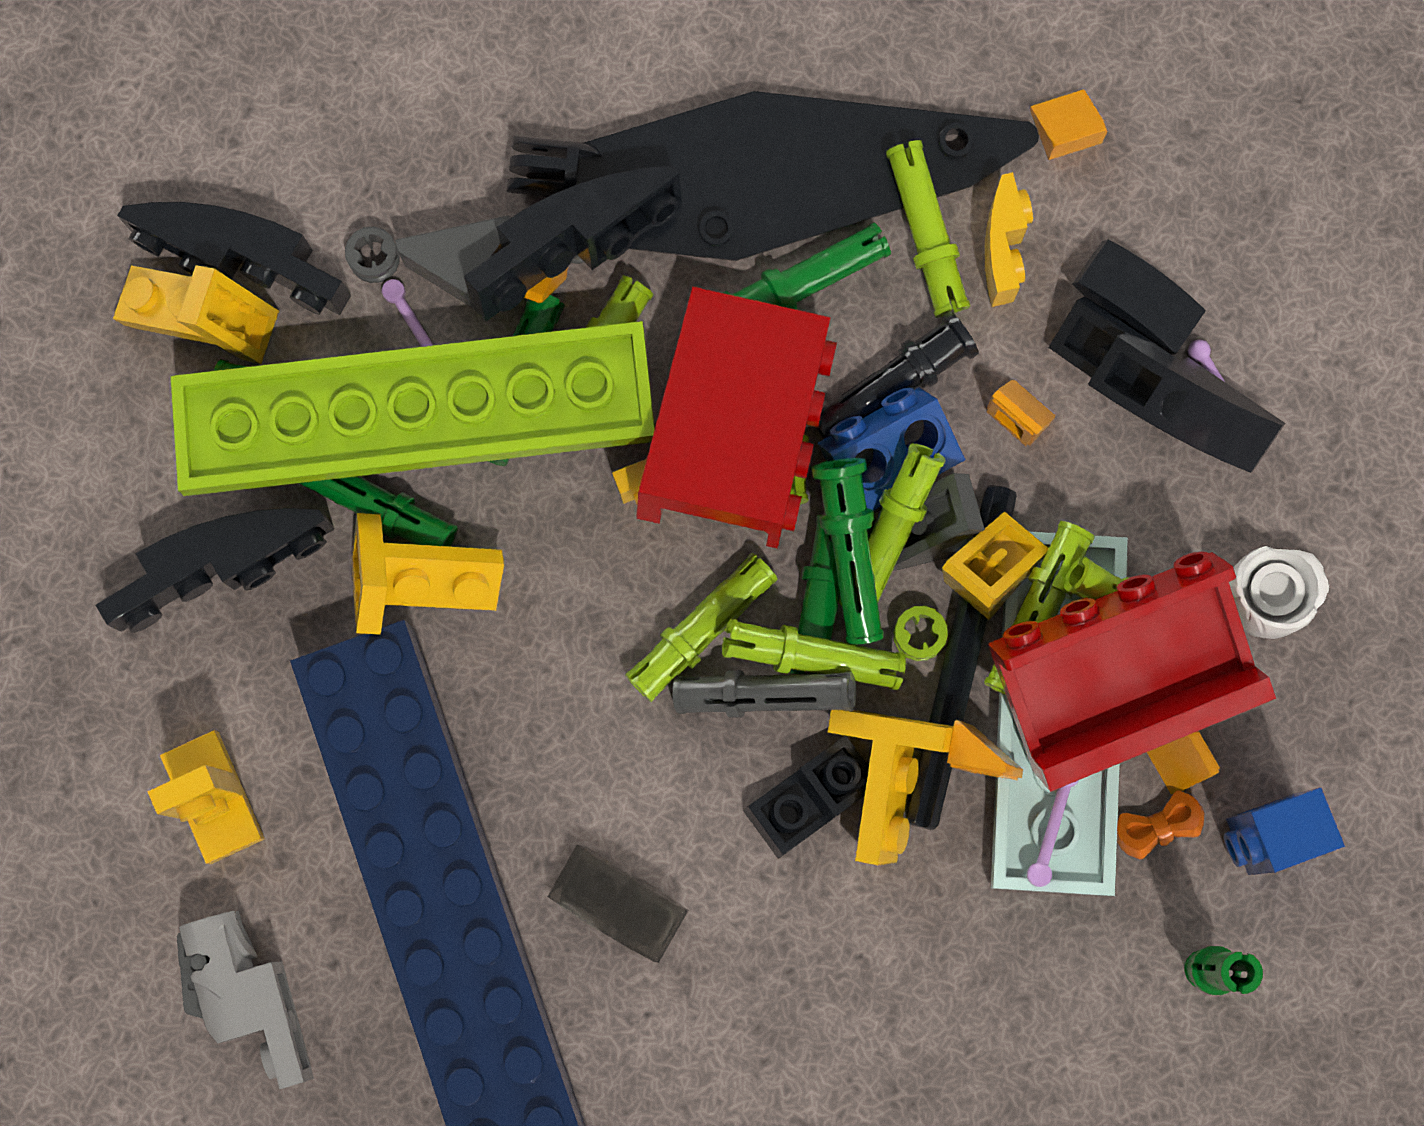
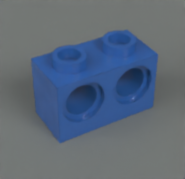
M920 387L915 390L913 388H904L890 394L881 402L882 408L864 418L853 416L839 422L831 428V436L817 443L826 462L855 458L862 450L873 449L872 462L867 467V470L861 473L866 507L871 508L873 511L881 507L879 500L883 491L892 488L907 456L910 444L905 445L904 436L907 428L913 422L923 420L924 422L923 433L914 443L933 449L931 458L934 457L935 453H940L946 459L938 475L966 460L938 399ZM841 484L842 494L844 496L843 485Z
M1321 787L1295 793L1226 818L1230 828L1229 832L1224 833L1227 851L1235 866L1241 867L1244 865L1248 875L1275 873L1345 847Z

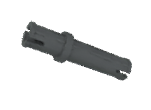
M728 670L725 676H677L673 685V704L678 714L726 712L730 718H742L745 712L853 711L856 703V682L852 672L745 675L742 670Z

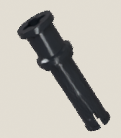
M948 311L942 315V323L915 342L910 339L903 342L901 348L898 349L899 356L843 393L838 399L823 407L819 425L816 427L822 437L825 439L831 436V428L847 418L853 416L864 418L882 408L881 402L898 390L904 388L915 389L919 385L923 388L926 386L932 387L938 382L937 375L965 356L972 359L978 355L979 350L976 343L959 318L951 311Z

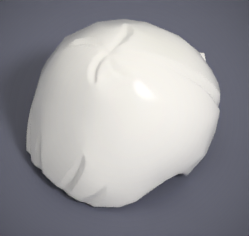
M1268 546L1260 547L1245 555L1233 567L1236 579L1229 582L1243 629L1254 637L1270 639L1287 636L1307 626L1315 617L1317 608L1324 603L1329 591V584L1323 566L1312 553L1301 550L1273 549Z

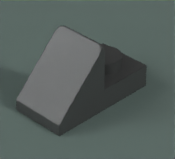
M952 473L933 484L924 503L928 511L923 521L915 522L893 571L951 558L969 542V537L985 530L969 474ZM881 511L874 514V520L872 521V529Z

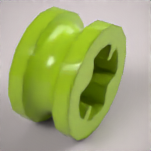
M914 606L904 611L898 618L893 631L894 643L898 651L904 653L906 658L914 661H927L935 657L945 646L948 637L947 624L943 616L935 609L927 606ZM920 618L929 620L932 623L929 633L937 638L935 644L928 648L926 642L921 645V649H916L909 645L908 642L911 639V634L904 629L908 621L913 620L914 624L917 625Z

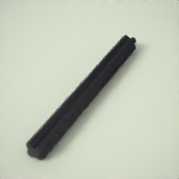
M989 485L986 488L980 508L984 529L1003 512L1012 517L1017 498L1014 490L997 485ZM959 596L929 720L931 723L954 726L955 720L962 722L964 720L988 620L961 596ZM922 749L918 766V778L911 795L906 816L910 825L927 830H934L939 825L952 771L951 764L947 763L949 752Z

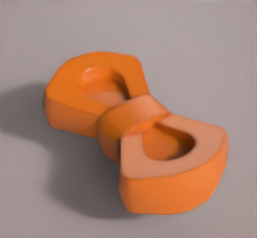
M1176 791L1160 812L1147 817L1122 813L1119 815L1117 822V843L1127 855L1136 859H1143L1158 843L1161 846H1167L1174 840V837H1198L1204 826L1205 813L1203 807L1190 794Z

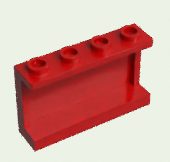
M692 286L638 491L636 519L660 524L663 509L764 531L768 534L766 546L778 549L782 529L793 532L795 530L802 496L791 494L794 476L806 479L814 444L803 441L806 425L818 427L826 392L815 390L818 374L830 377L837 342L826 340L831 317Z
M1213 552L1190 553L1177 559L1173 564L1174 568L1154 576L1138 575L1128 578L1118 584L1117 591L1096 600L1093 598H1082L1072 601L1060 609L1059 615L1039 623L1035 621L1018 623L1005 630L1003 638L988 643L1031 768L1050 792L1276 699L1270 677L1255 666L1229 585L1230 581L1236 579L1235 571L1231 564Z

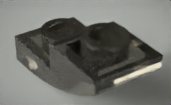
M576 845L547 896L600 932L649 960L658 963L689 911L644 879L630 876L589 847Z

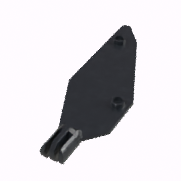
M752 91L584 143L513 136L512 149L525 154L510 157V172L524 177L564 181V183L516 177L508 179L507 192L549 197L580 183L610 174L640 168L673 166L680 175L682 205L667 223L659 227L653 226L633 240L629 249L738 261L903 209L904 206L890 159L887 158L886 151L892 147L903 144L905 150V148L909 147L908 142L922 141V150L936 197L938 198L972 187L1029 151L1038 142L1039 132L1035 125L1026 121ZM952 134L960 136L965 143V148L959 151L950 149L946 144V137Z

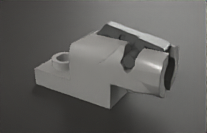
M230 911L180 926V933L177 934V948L185 1013L202 1018L207 1031L217 1044L264 1030L267 1042L260 1044L263 1067L269 1079L277 1078L279 1089L314 1079L283 962H270L253 967L252 959L258 956L242 925L239 911Z

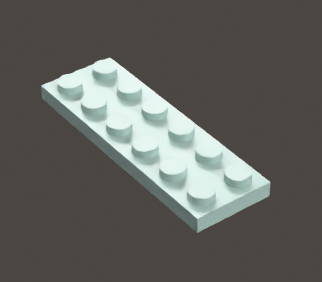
M1030 532L1048 548L1056 534ZM1095 536L1084 557L1091 559L1095 564L1121 579L1126 578L1128 538ZM1042 561L1036 567L1040 568ZM1063 561L1060 563L1056 574H1058ZM1028 577L1003 604L1002 638L1004 631L1012 626L1031 587L1032 582L1028 580ZM1050 586L1049 590L1047 591V593H1046V595H1045V597H1044L1042 603L1045 601V599H1046V597H1047V595H1048V593H1049V591H1050V589H1051V586ZM1073 594L1071 599H1064L1061 608L1072 601L1082 598ZM999 692L997 747L1023 769L1022 778H1018V781L996 777L991 889L1115 896L1120 763L1080 779L1075 786L1071 787L1048 865L1052 871V879L1049 884L1043 887L1032 885L1027 879V870L1032 864L1037 863L1058 789L1050 792L1033 772L1007 697Z

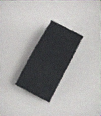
M1109 239L1100 243L1072 283L1085 297L1119 320L1125 319L1138 333L1171 355L1177 354L1206 311L1188 293L1162 272Z
M844 736L800 767L794 774L747 806L743 811L779 859L865 796L869 765L849 738Z

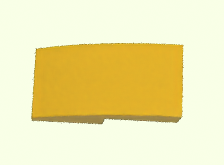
M1013 172L1001 176L990 208L986 227L985 273L991 307L1014 302L1020 288L1019 284L1025 282V270L1021 254L1017 248L1010 250L1009 246L1022 242L1028 228L1027 224L1033 222V212L1029 195L1026 189H1017Z

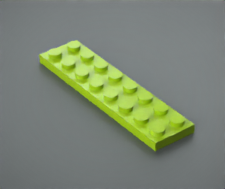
M643 321L170 376L178 491L183 496L652 442L655 430Z

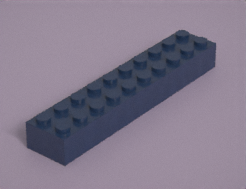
M401 620L382 627L381 635L362 634L290 660L445 1125L585 1126L414 628L405 620Z

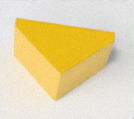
M1003 512L984 531H981L946 561L942 567L943 579L948 586L990 620L1028 577L1032 568L1036 567L1043 560L1049 548L1006 512Z

